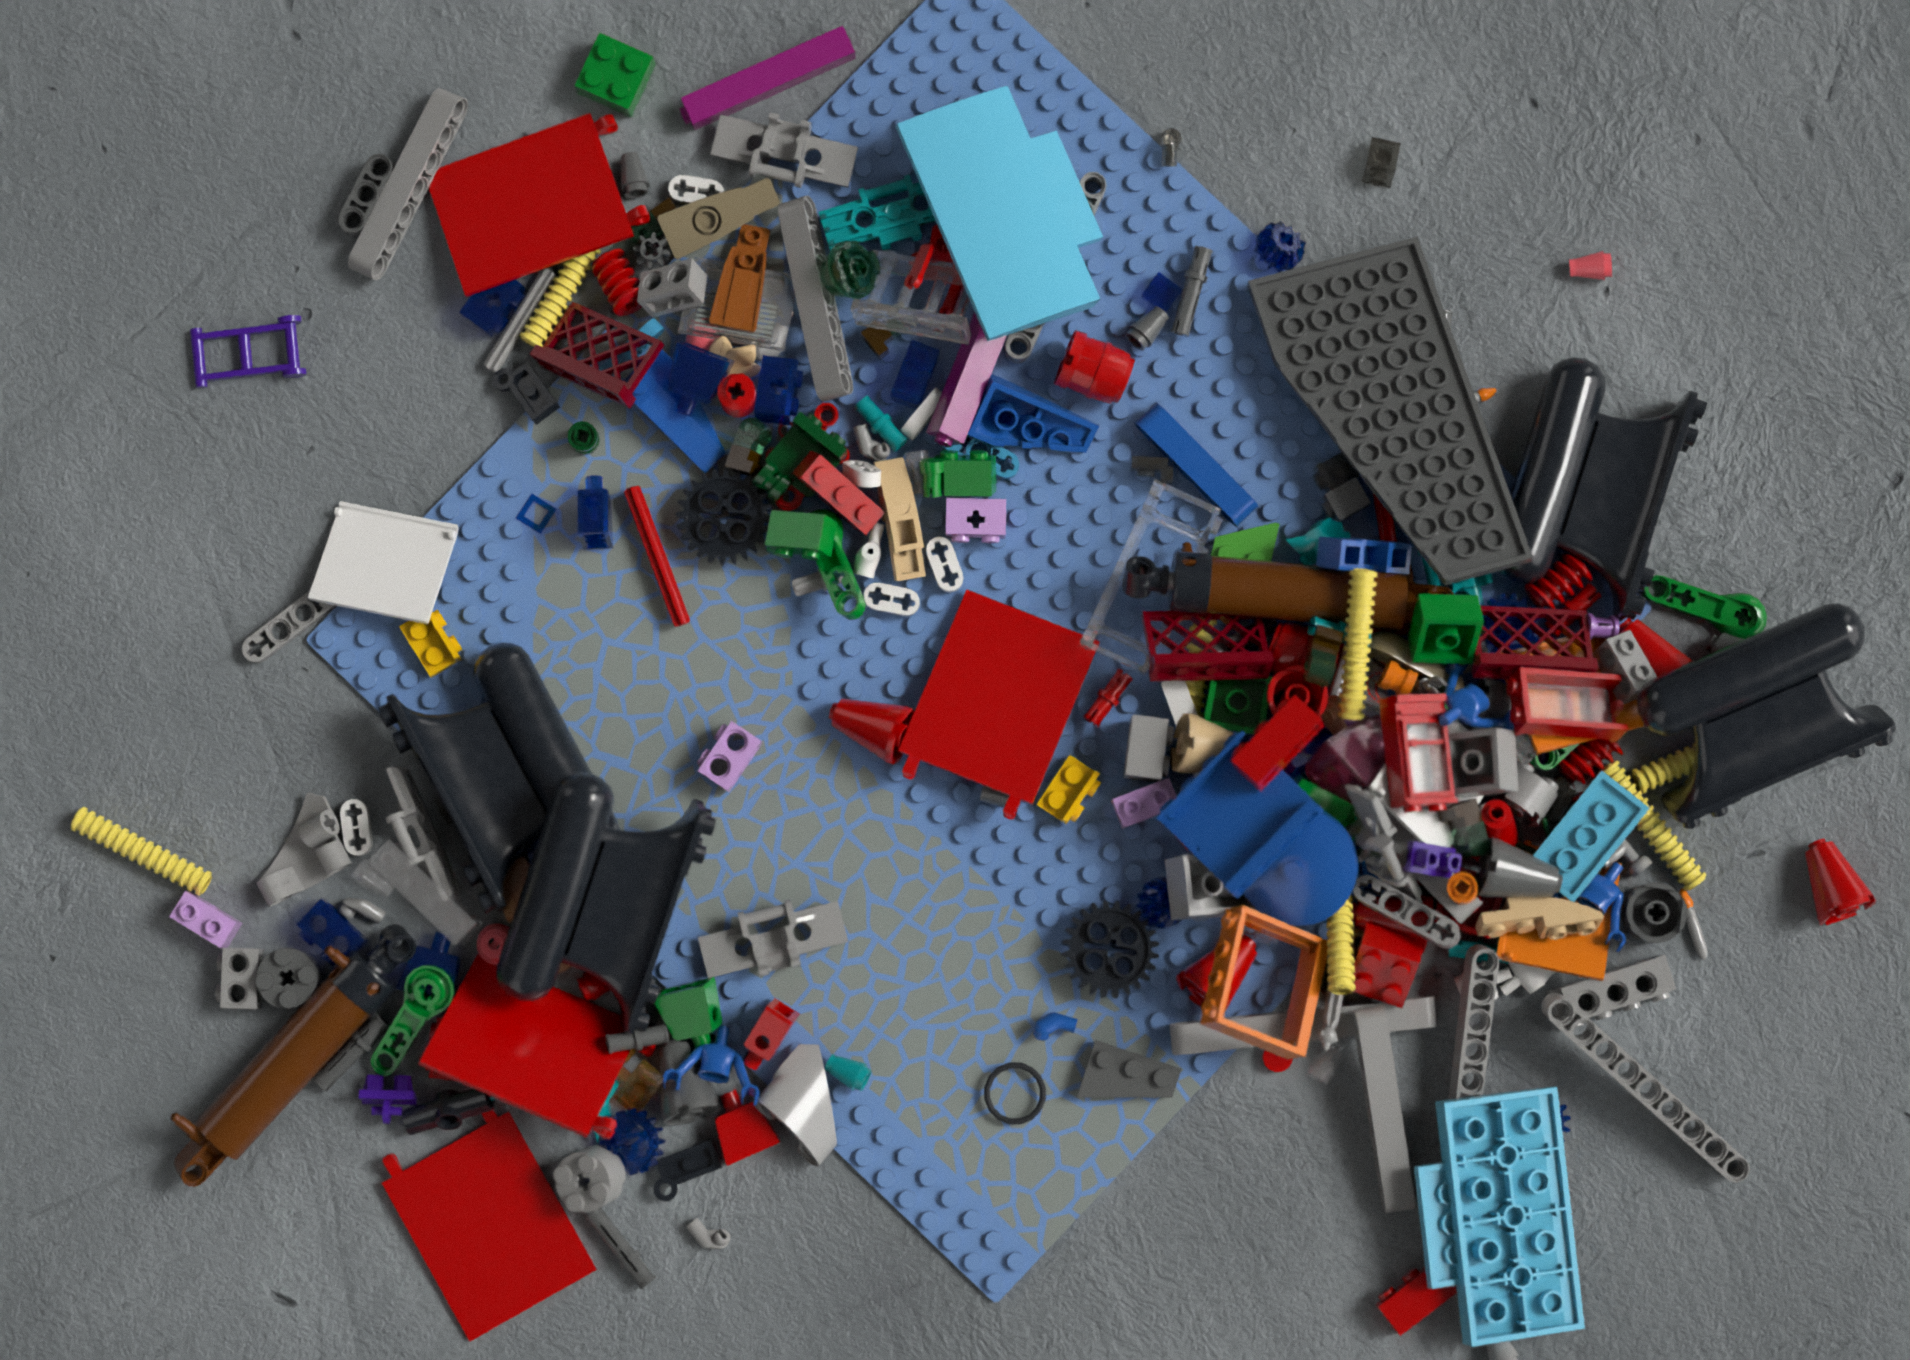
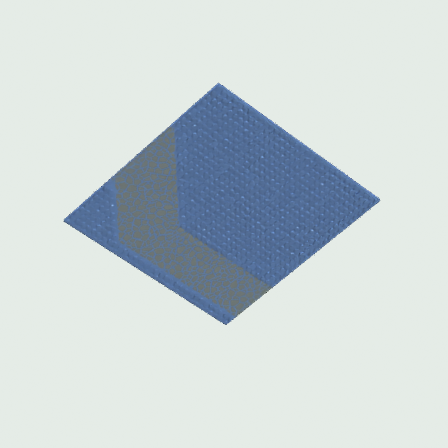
M925 0L808 120L812 125L811 136L858 147L849 187L804 178L803 185L799 188L795 187V183L756 175L744 186L746 187L762 179L769 178L780 204L806 195L810 196L817 210L853 380L852 394L825 402L821 401L816 394L780 226L778 206L754 216V219L746 223L747 225L768 228L770 230L766 250V271L761 303L778 306V308L761 306V309L777 311V313L772 314L760 311L759 314L776 317L775 319L759 317L758 319L774 321V324L758 322V324L772 326L773 330L775 325L789 330L782 350L777 357L765 361H758L756 359L754 363L762 367V370L757 375L750 377L758 397L757 407L752 413L742 418H735L726 414L722 409L717 394L718 386L722 380L713 378L708 371V364L711 360L709 352L692 354L685 347L687 330L692 328L691 323L695 319H705L696 316V314L709 316L711 314L697 311L698 308L711 311L712 308L697 305L655 317L665 328L662 335L658 338L665 345L662 350L684 370L726 452L705 475L708 479L712 478V471L716 469L718 475L723 476V472L727 468L725 463L732 444H739L741 447L751 449L760 454L762 457L759 465L764 467L766 465V452L771 448H775L782 439L778 433L779 425L784 421L793 423V419L799 412H802L805 416L809 412L814 415L815 409L822 403H831L838 410L839 417L837 423L827 428L826 432L830 434L834 431L846 441L844 447L849 450V460L866 461L873 465V462L876 461L860 454L853 428L867 424L872 440L881 444L886 442L878 433L874 434L870 430L872 426L854 408L856 404L868 395L884 414L888 413L892 417L891 422L901 432L904 424L935 388L941 392L943 391L974 314V309L964 288L955 317L953 319L948 317L944 320L939 316V311L943 306L954 278L952 273H947L935 280H930L924 274L922 284L917 289L913 287L909 290L904 285V280L910 274L913 266L910 262V255L918 252L921 245L930 243L932 227L937 225L936 221L919 226L922 240L913 242V239L909 237L892 242L890 244L891 249L882 251L880 240L876 238L830 252L819 211L860 200L858 189L864 188V190L892 183L904 179V176L908 174L913 184L918 183V178L895 126L897 123L1004 86H1008L1030 138L1057 131L1079 183L1088 172L1100 173L1106 180V190L1094 216L1103 238L1099 242L1079 248L1100 300L1093 308L1046 322L1031 355L1023 363H1012L1005 356L1004 349L1009 336L1007 335L992 374L1015 383L1098 424L1099 428L1087 453L1056 451L1050 448L1032 447V449L1022 448L1021 446H1000L1018 457L1019 471L1011 479L1004 480L996 477V492L993 496H944L942 491L941 497L932 498V495H930L928 498L923 497V474L920 473V460L934 458L936 455H940V451L944 450L941 445L934 441L935 437L926 433L930 421L914 440L907 437L908 441L896 452L890 447V455L886 460L903 457L910 478L924 544L922 555L926 576L894 581L886 524L882 521V517L877 522L885 526L880 542L881 557L875 570L874 578L855 573L854 576L863 597L865 589L870 584L884 583L915 591L920 599V606L914 615L904 617L875 611L866 605L862 616L855 620H848L837 612L828 590L824 592L821 589L802 596L795 595L792 588V580L818 572V565L815 560L802 558L798 554H793L792 558L779 557L766 551L767 546L758 542L755 544L758 553L756 554L749 549L746 551L748 560L746 561L741 555H738L736 565L732 563L730 558H726L724 566H721L719 557H715L712 564H710L707 553L700 559L697 557L698 547L689 551L687 547L692 540L682 541L681 536L687 531L677 529L676 526L684 522V519L676 517V512L684 511V508L678 504V500L687 501L688 497L683 493V490H694L691 483L692 480L699 484L702 483L701 473L703 472L634 405L629 409L559 377L548 390L560 408L537 425L525 412L423 517L458 525V535L432 612L437 609L447 623V625L442 627L448 637L454 635L463 649L458 652L462 660L430 678L399 628L400 625L409 620L337 606L308 635L307 643L377 710L378 707L387 703L386 696L394 694L407 708L415 712L431 715L460 712L484 703L485 700L473 676L474 662L479 654L491 645L500 642L514 643L522 647L530 656L592 774L602 778L611 787L614 795L612 811L618 821L620 830L645 832L666 828L684 815L693 799L701 800L705 808L711 809V817L716 818L714 831L711 836L702 833L700 836L703 839L702 846H706L705 858L702 864L692 862L688 875L684 878L652 975L666 988L708 978L698 937L740 927L738 912L744 911V914L762 910L784 904V900L788 899L791 900L794 912L838 901L848 942L799 955L801 966L796 968L790 966L771 971L769 975L760 977L758 966L714 977L722 1015V1024L720 1026L730 1028L727 1046L737 1051L743 1059L748 1051V1048L743 1044L767 1005L776 998L800 1013L775 1055L769 1061L764 1059L757 1070L751 1069L767 1085L771 1083L775 1072L799 1044L819 1045L824 1070L832 1054L866 1063V1067L871 1069L872 1073L862 1091L857 1089L852 1091L829 1072L825 1071L837 1146L834 1150L991 1301L998 1302L1237 1050L1172 1055L1169 1024L1201 1020L1202 1016L1201 1009L1189 999L1191 995L1190 990L1187 987L1181 990L1176 981V976L1180 971L1215 948L1220 937L1222 917L1171 920L1165 860L1191 854L1179 843L1175 835L1157 820V816L1122 829L1111 802L1114 798L1156 783L1123 778L1129 725L1132 715L1169 719L1168 726L1174 727L1173 735L1176 728L1161 686V682L1164 681H1150L1149 679L1150 663L1141 618L1143 611H1171L1168 603L1169 589H1167L1166 595L1151 591L1148 597L1142 599L1129 597L1122 589L1126 562L1132 557L1142 556L1152 560L1155 567L1169 565V571H1171L1173 555L1176 551H1181L1182 544L1185 542L1191 543L1193 552L1211 554L1214 539L1217 536L1271 523H1280L1271 561L1303 564L1300 561L1301 555L1286 539L1304 536L1314 523L1328 518L1321 504L1325 503L1322 499L1323 496L1355 477L1358 479L1371 503L1367 508L1341 521L1344 531L1350 532L1351 538L1380 540L1373 492L1274 365L1247 287L1249 280L1291 270V268L1005 0ZM811 150L805 155V162L810 166H815L821 161V153L817 150ZM771 158L766 164L796 172L799 166L797 163ZM1090 181L1084 185L1085 190L1090 194H1097L1100 191V186L1096 182ZM908 191L869 201V205L874 208L909 198ZM923 195L916 197V201L913 203L914 208L918 211L927 210L929 204L926 197ZM859 213L856 217L857 225L862 228L869 227L873 222V219L865 215V213ZM741 227L680 259L674 258L668 265L692 258L707 274L705 294L716 295L724 264L732 246L736 247ZM1202 246L1213 250L1206 273L1208 279L1206 283H1203L1189 337L1180 336L1172 333L1171 328L1186 278H1184L1185 271H1188L1191 264L1194 247ZM704 297V299L715 300V298ZM704 302V304L713 305V303ZM1156 306L1160 307L1166 312L1169 319L1165 322L1151 347H1146L1143 351L1137 349L1126 337L1129 331L1128 327ZM642 307L630 315L618 316L615 320L639 330L652 317ZM882 318L881 321L893 335V340L886 345L889 348V353L879 360L861 337V332ZM762 328L765 331H770L773 333L772 329ZM1075 330L1087 333V337L1110 342L1113 346L1128 352L1131 355L1130 357L1135 359L1130 378L1118 403L1112 402L1108 404L1092 398L1088 399L1068 387L1063 389L1054 384L1060 362L1065 356L1066 347ZM722 332L730 341L732 348L745 346L726 332ZM760 333L762 336L771 337L770 334ZM624 334L614 338L615 347L625 344L629 340L628 335ZM757 338L754 342L759 343L768 339ZM608 341L595 345L596 354L610 349ZM1020 341L1013 342L1010 345V350L1016 355H1022L1027 351L1025 344ZM651 346L648 349H646L640 356L647 354ZM587 348L577 358V360L580 361L582 359L590 357L589 348ZM608 359L598 362V367L602 366ZM634 368L623 371L620 374L621 380H624ZM739 392L737 396L732 395L733 400H736L738 396H743L742 392ZM1154 403L1161 405L1256 501L1258 507L1238 527L1232 525L1137 429L1134 423ZM829 411L823 412L821 419L823 421H830L832 413ZM576 422H588L597 430L600 443L597 450L592 454H579L570 445L567 437L568 431ZM784 426L781 430L782 434L785 435L791 426ZM966 437V443L960 444L963 448L959 452L966 453V447L972 440L971 438ZM976 444L971 448V451L983 450L988 452L987 447L983 444ZM993 450V455H997L999 453ZM996 458V463L1001 465V472L1005 473L1008 469H1014L1010 458H1006L1005 461ZM1499 463L1508 490L1511 493L1515 477ZM843 465L836 467L840 473H842ZM728 468L730 476L733 477L736 472ZM741 474V480H744L747 476ZM640 486L690 618V622L683 626L675 627L670 618L624 495V491L629 487ZM856 486L880 507L877 487ZM760 489L758 495L767 492L764 489ZM790 491L785 492L783 495L784 501L791 502L794 499V494ZM708 494L703 498L702 505L708 509L714 508L718 504V497L714 494ZM815 494L812 497H803L799 508L794 511H788L809 513L817 509H828L836 513ZM742 495L735 497L732 501V507L737 510H743L748 505V498ZM769 497L762 502L763 504H771V510L783 511ZM946 498L1006 499V537L999 538V543H982V538H970L968 543L952 542V537H946ZM723 510L722 515L698 514V518L701 519L719 518L722 524H726L729 518L751 520L750 515L730 516L727 510ZM771 510L765 512V515L770 516ZM974 514L972 520H967V522H971L973 528H979V523H985V520H980L979 515ZM839 516L843 525L842 547L853 571L855 556L858 550L868 542L871 530L867 535L856 531ZM1394 520L1397 542L1412 544ZM714 524L704 525L701 529V536L707 539L714 537L717 527ZM736 525L731 530V537L736 540L743 539L747 534L746 527ZM762 533L761 536H762V537L765 539V541H766V536H767V534H766V533ZM934 537H945L951 542L963 573V584L955 592L943 591L935 579L926 553L927 544ZM940 543L934 544L935 550L931 551L932 555H938L941 563L947 562L944 552L948 550L947 546L942 547ZM1412 544L1410 564L1413 570V581L1417 584L1428 585L1422 556H1418L1417 549ZM1556 547L1549 569L1553 570V563L1556 561L1563 563V555L1569 554L1572 556V554ZM1582 560L1590 571L1593 580L1590 582L1584 577L1581 578L1584 587L1580 589L1573 584L1574 595L1570 596L1563 592L1564 600L1568 599L1571 601L1590 583L1597 589L1596 592H1599L1602 598L1598 599L1586 610L1587 613H1592L1594 617L1608 618L1613 612L1611 589L1601 574L1590 564ZM948 566L943 567L945 578L941 579L942 582H948L950 587L954 586L955 579L959 578L958 575H952ZM1498 571L1491 573L1493 583L1481 587L1485 606L1536 608L1525 592L1524 585L1526 584L1511 582L1500 575ZM1439 579L1440 586L1449 588V584L1444 585L1443 582ZM842 583L837 584L839 587L843 589V591L847 590L843 587ZM876 589L875 593H869L868 597L873 599V604L878 605L880 600L890 601V597L881 594V589ZM967 589L1100 641L1034 803L1031 805L1021 801L1013 820L1003 816V807L980 801L983 785L920 761L913 780L904 778L902 776V769L908 758L907 755L904 754L895 765L887 763L834 728L832 720L829 719L832 705L835 702L838 703L842 698L909 706L915 711ZM1463 591L1455 593V595H1468ZM905 595L904 599L894 598L893 602L901 604L904 611H908L909 606L915 605V602L911 601L910 595ZM851 598L845 603V612L854 609L856 598ZM1556 599L1553 600L1555 609H1562L1564 607ZM1647 601L1641 615L1636 614L1632 622L1636 619L1641 621L1650 612L1651 605ZM1487 616L1489 627L1491 628L1495 622ZM1508 617L1505 620L1517 631L1524 625L1517 617ZM1537 618L1534 621L1546 633L1550 630L1544 624L1548 621L1545 618ZM1628 618L1623 619L1621 622L1619 621V624L1621 625ZM1241 619L1238 623L1245 628L1254 623V619ZM1276 619L1277 624H1274L1272 626L1274 627L1275 625H1279L1280 622L1286 623L1288 620ZM1183 620L1179 624L1189 632H1192L1189 630V627L1193 626V622L1190 620ZM1217 620V625H1214V628L1221 632L1227 625ZM1575 620L1568 627L1575 634L1580 630L1578 620ZM1150 621L1151 626L1160 633L1168 627L1161 621ZM1289 621L1304 626L1317 627V625L1309 622ZM1500 626L1492 632L1504 644L1512 637ZM1527 628L1521 634L1533 645L1540 639L1530 628ZM1231 629L1226 636L1229 637L1236 633V631ZM1174 630L1167 636L1178 645L1185 639ZM1275 632L1266 636L1268 650ZM1561 633L1559 637H1556L1553 634L1550 635L1553 639H1560L1566 637L1563 633ZM1408 635L1402 636L1403 638L1408 640ZM1485 639L1488 653H1495L1498 648L1488 639ZM1516 640L1508 646L1511 650L1523 648ZM1162 643L1155 648L1156 654L1172 652L1171 649ZM1255 644L1244 648L1249 652L1260 651L1259 647ZM1368 654L1367 657L1370 658V662H1366V666L1369 667V671L1365 673V676H1368L1370 681H1365L1364 685H1368L1367 689L1370 691H1364L1366 700H1363V704L1366 707L1362 710V713L1365 714V718L1361 719V721H1367L1370 725L1352 744L1348 741L1349 737L1340 743L1330 732L1326 734L1317 733L1295 756L1296 763L1313 778L1311 783L1332 793L1330 789L1316 776V773L1337 753L1355 770L1362 763L1356 756V752L1362 746L1365 747L1379 733V729L1382 727L1380 706L1377 700L1387 698L1388 690L1378 687L1377 693L1380 698H1377L1375 684L1379 681L1384 667ZM1119 668L1124 671L1123 674H1129L1133 681L1130 682L1119 697L1117 707L1111 708L1099 728L1092 725L1093 722L1089 723L1086 721L1083 715L1087 713L1097 699V692L1100 688H1105ZM1333 672V674H1332V677L1329 678V680H1331V682H1330V685H1329L1327 691L1330 689V686H1331V683H1332V680H1333V677H1334V672ZM1470 672L1467 674L1462 673L1461 675L1464 687L1468 684L1477 686L1481 679L1473 678ZM1499 679L1500 681H1502L1503 683H1505V684L1507 685L1505 679ZM1269 706L1266 714L1267 722L1273 717ZM733 721L761 740L763 744L731 791L728 792L699 773L700 765L697 762L706 749L711 751L717 743L714 737L723 724L728 726ZM397 723L393 725L397 730H401ZM733 735L728 741V746L733 751L742 749L745 744L744 737L741 735ZM1172 738L1170 747H1165V756L1170 757L1171 747L1176 748L1178 738ZM1515 738V741L1523 743L1524 739ZM1071 755L1092 770L1099 772L1100 775L1097 780L1101 784L1092 798L1086 794L1080 803L1085 808L1076 822L1069 820L1065 825L1036 804L1068 756ZM722 759L714 761L711 766V771L716 776L725 774L728 769L727 762ZM1169 762L1168 775L1166 777L1162 776L1161 780L1170 779L1177 797L1182 792L1180 790L1182 785L1189 778L1194 777V774L1173 771ZM1369 774L1363 780L1370 786L1376 776ZM539 839L524 850L531 858H533ZM1358 864V876H1357V878H1358V877H1361V876H1360V870H1359V864ZM1360 886L1362 896L1364 897L1367 893L1375 897L1381 896L1372 889L1364 890L1363 886ZM1352 891V893H1351V895L1353 896V901H1352V902L1357 903L1358 901L1356 900V898H1355V896H1354V893H1353V891ZM1103 900H1107L1109 908H1112L1113 903L1118 900L1122 910L1127 904H1131L1130 913L1132 915L1141 910L1139 920L1141 922L1147 919L1150 920L1149 924L1145 927L1146 930H1156V933L1150 937V941L1159 942L1158 946L1151 948V952L1158 954L1159 958L1150 959L1149 961L1156 969L1153 971L1145 970L1150 979L1148 981L1138 979L1141 986L1138 990L1129 985L1130 994L1127 996L1119 989L1118 998L1114 999L1111 991H1108L1105 998H1101L1100 989H1097L1090 995V985L1087 984L1082 988H1078L1081 978H1069L1074 969H1064V965L1070 962V958L1061 956V953L1069 948L1061 944V941L1071 937L1064 930L1066 928H1075L1070 921L1071 918L1075 917L1082 920L1079 913L1081 909L1086 910L1090 914V904L1095 903L1098 909H1101ZM788 915L748 925L750 935L788 926L790 922ZM1327 919L1311 925H1292L1325 940L1329 939L1326 936L1328 931L1326 927ZM805 923L796 925L794 928L795 938L799 941L807 940L811 936L809 925ZM1093 924L1090 928V934L1094 939L1102 940L1104 929L1098 924ZM1244 926L1242 935H1247L1255 942L1257 956L1223 1017L1272 1012L1293 990L1301 949ZM1122 929L1120 939L1124 944L1131 945L1134 935L1130 930ZM743 938L737 941L735 950L740 956H747L752 952L753 946L750 940ZM1109 942L1106 946L1084 943V947L1087 949L1108 951L1109 957L1115 952L1132 956L1136 955L1134 950L1112 948V942ZM1088 954L1086 964L1090 969L1097 970L1100 966V960L1096 955ZM1118 959L1115 964L1116 970L1120 974L1126 975L1129 972L1130 965L1125 959ZM1051 1012L1078 1019L1074 1033L1057 1029L1049 1034L1048 1039L1045 1041L1037 1040L1033 1035L1036 1021ZM718 1028L713 1031L715 1035H717ZM762 1035V1040L769 1043V1039ZM1095 1040L1181 1068L1173 1097L1076 1098ZM1009 1062H1021L1033 1067L1041 1075L1046 1087V1101L1041 1112L1033 1120L1023 1124H1007L997 1120L989 1112L984 1100V1086L989 1075L997 1067ZM1008 1069L1001 1072L994 1079L990 1088V1099L994 1108L1001 1115L1008 1118H1022L1029 1115L1036 1108L1040 1099V1088L1036 1079L1029 1072L1022 1069Z

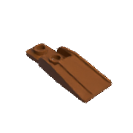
M747 224L741 226L736 247L732 246L723 267L709 318L711 325L752 333L756 331L765 281L766 250L770 237V230L768 228Z

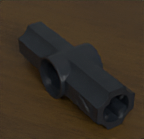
M469 1089L460 1093L455 1090H442L436 1094L434 1101L402 1111V1121L409 1135L436 1127L443 1130H453L462 1125V1119L492 1111L495 1108V1100L492 1101L489 1095L476 1089Z

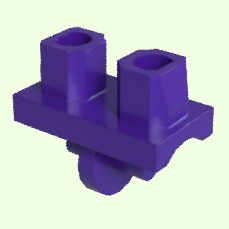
M1408 841L1409 853L1407 854L1404 871L1443 878H1451L1453 872L1458 873L1460 871L1462 857L1460 854H1455L1456 848Z
M366 1075L364 1090L359 1089V1100H362V1104L383 1105L372 1106V1115H382L383 1124H390L392 1116H402L403 1107H392V1105L417 1106V1095L413 1091V1082L409 1075L395 1076L394 1090H383L384 1077L382 1075Z

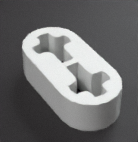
M688 175L675 176L669 183L671 198L675 202L685 205L707 197L704 194H699V191L709 192L710 187H714L716 193L723 192L724 189L718 181ZM681 182H685L687 188L695 190V192H684L683 196H679L678 191L674 190V188L680 187Z
M935 388L902 427L901 432L909 439L914 440L931 420L942 393L939 389Z
M849 460L843 462L842 474L854 485L867 488L881 485V469L866 461Z
M934 537L927 544L926 553L935 579L943 591L955 592L963 584V573L955 551L948 539L945 537ZM940 543L942 547L947 546L948 550L944 552L947 562L941 563L938 555H932L931 551L935 550L934 544ZM946 566L949 567L952 575L957 574L959 577L955 579V585L951 587L948 582L943 583L941 580L945 578L943 567Z
M872 583L864 591L866 605L875 611L909 617L914 615L920 606L918 594L908 588L884 583ZM876 589H881V594L890 597V601L880 600L878 605L873 604V599L868 597L869 593H875ZM905 595H910L911 601L915 602V605L909 606L908 611H904L901 604L893 602L894 598L904 599Z
M350 799L340 809L344 846L350 854L363 856L373 846L369 810L364 802ZM354 804L356 808L362 809V814L357 816V826H354L353 818L347 816V811L352 810V805ZM359 829L360 838L366 839V844L361 845L360 851H357V847L351 846V841L356 839L355 830Z

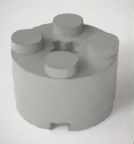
M1519 760L1517 762L1519 791L1487 796L1488 798L1494 796L1495 800L1505 802L1510 807L1514 820L1521 823L1523 819L1531 821L1528 825L1529 827L1537 828L1541 823V819L1545 817L1557 799L1556 791L1559 786L1549 778L1544 777L1542 779L1533 773L1534 768L1530 764Z
M592 1145L567 1156L555 1169L553 1176L557 1192L570 1211L592 1212L615 1201L620 1196L626 1173L624 1165L616 1153L601 1148L602 1146Z

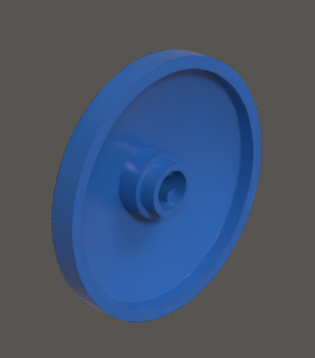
M1324 811L1244 892L1245 897L1259 912L1285 922L1288 925H1311L1331 917L1342 908L1350 897L1358 876L1357 852L1349 833L1338 820Z

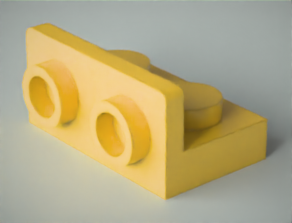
M438 609L432 612L428 624L407 621L399 626L430 678L462 660L458 652L463 649L454 635L450 637L446 635L442 627L447 625Z
M1069 755L1036 805L1065 825L1069 820L1076 822L1085 808L1080 803L1086 794L1092 798L1101 784L1097 780L1100 773Z

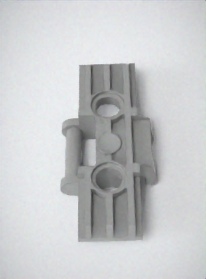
M775 113L769 114V126L720 115L711 150L712 156L750 164L749 176L756 177V175L795 183V187L799 188L802 187L804 178L849 187L858 151L857 146L811 136V122L801 120L800 124L780 120V115ZM753 137H761L763 139L762 145L751 152L748 149L749 140ZM811 150H817L821 153V161L815 166H810L805 162V155ZM764 156L797 163L799 166L796 172L762 164V159Z
M403 766L387 768L388 776L398 798V812L386 817V821L392 825L407 859L405 862L406 867L413 868L421 864L431 874L443 902L459 899L462 891L410 770ZM415 828L421 842L420 846L416 849L407 829Z
M1347 784L1345 788L1359 818L1346 826L1345 829L1351 838L1354 836L1356 845L1361 847L1356 851L1358 863L1363 862L1367 858L1365 862L1369 872L1377 875L1382 882L1422 903V891L1414 873L1404 871L1407 859L1403 858L1393 848L1394 843L1391 836L1397 830L1392 826L1379 796L1371 795L1369 791L1361 790L1359 786Z
M788 899L784 900V904L746 914H744V911L738 912L740 927L698 937L708 978L758 966L760 977L769 975L771 971L790 966L792 968L801 966L799 956L801 954L848 942L838 901L794 912L791 900ZM788 915L790 925L750 935L748 925ZM800 923H805L811 928V936L805 941H799L794 936V928ZM743 938L750 940L753 946L752 952L747 956H740L735 950L737 941Z

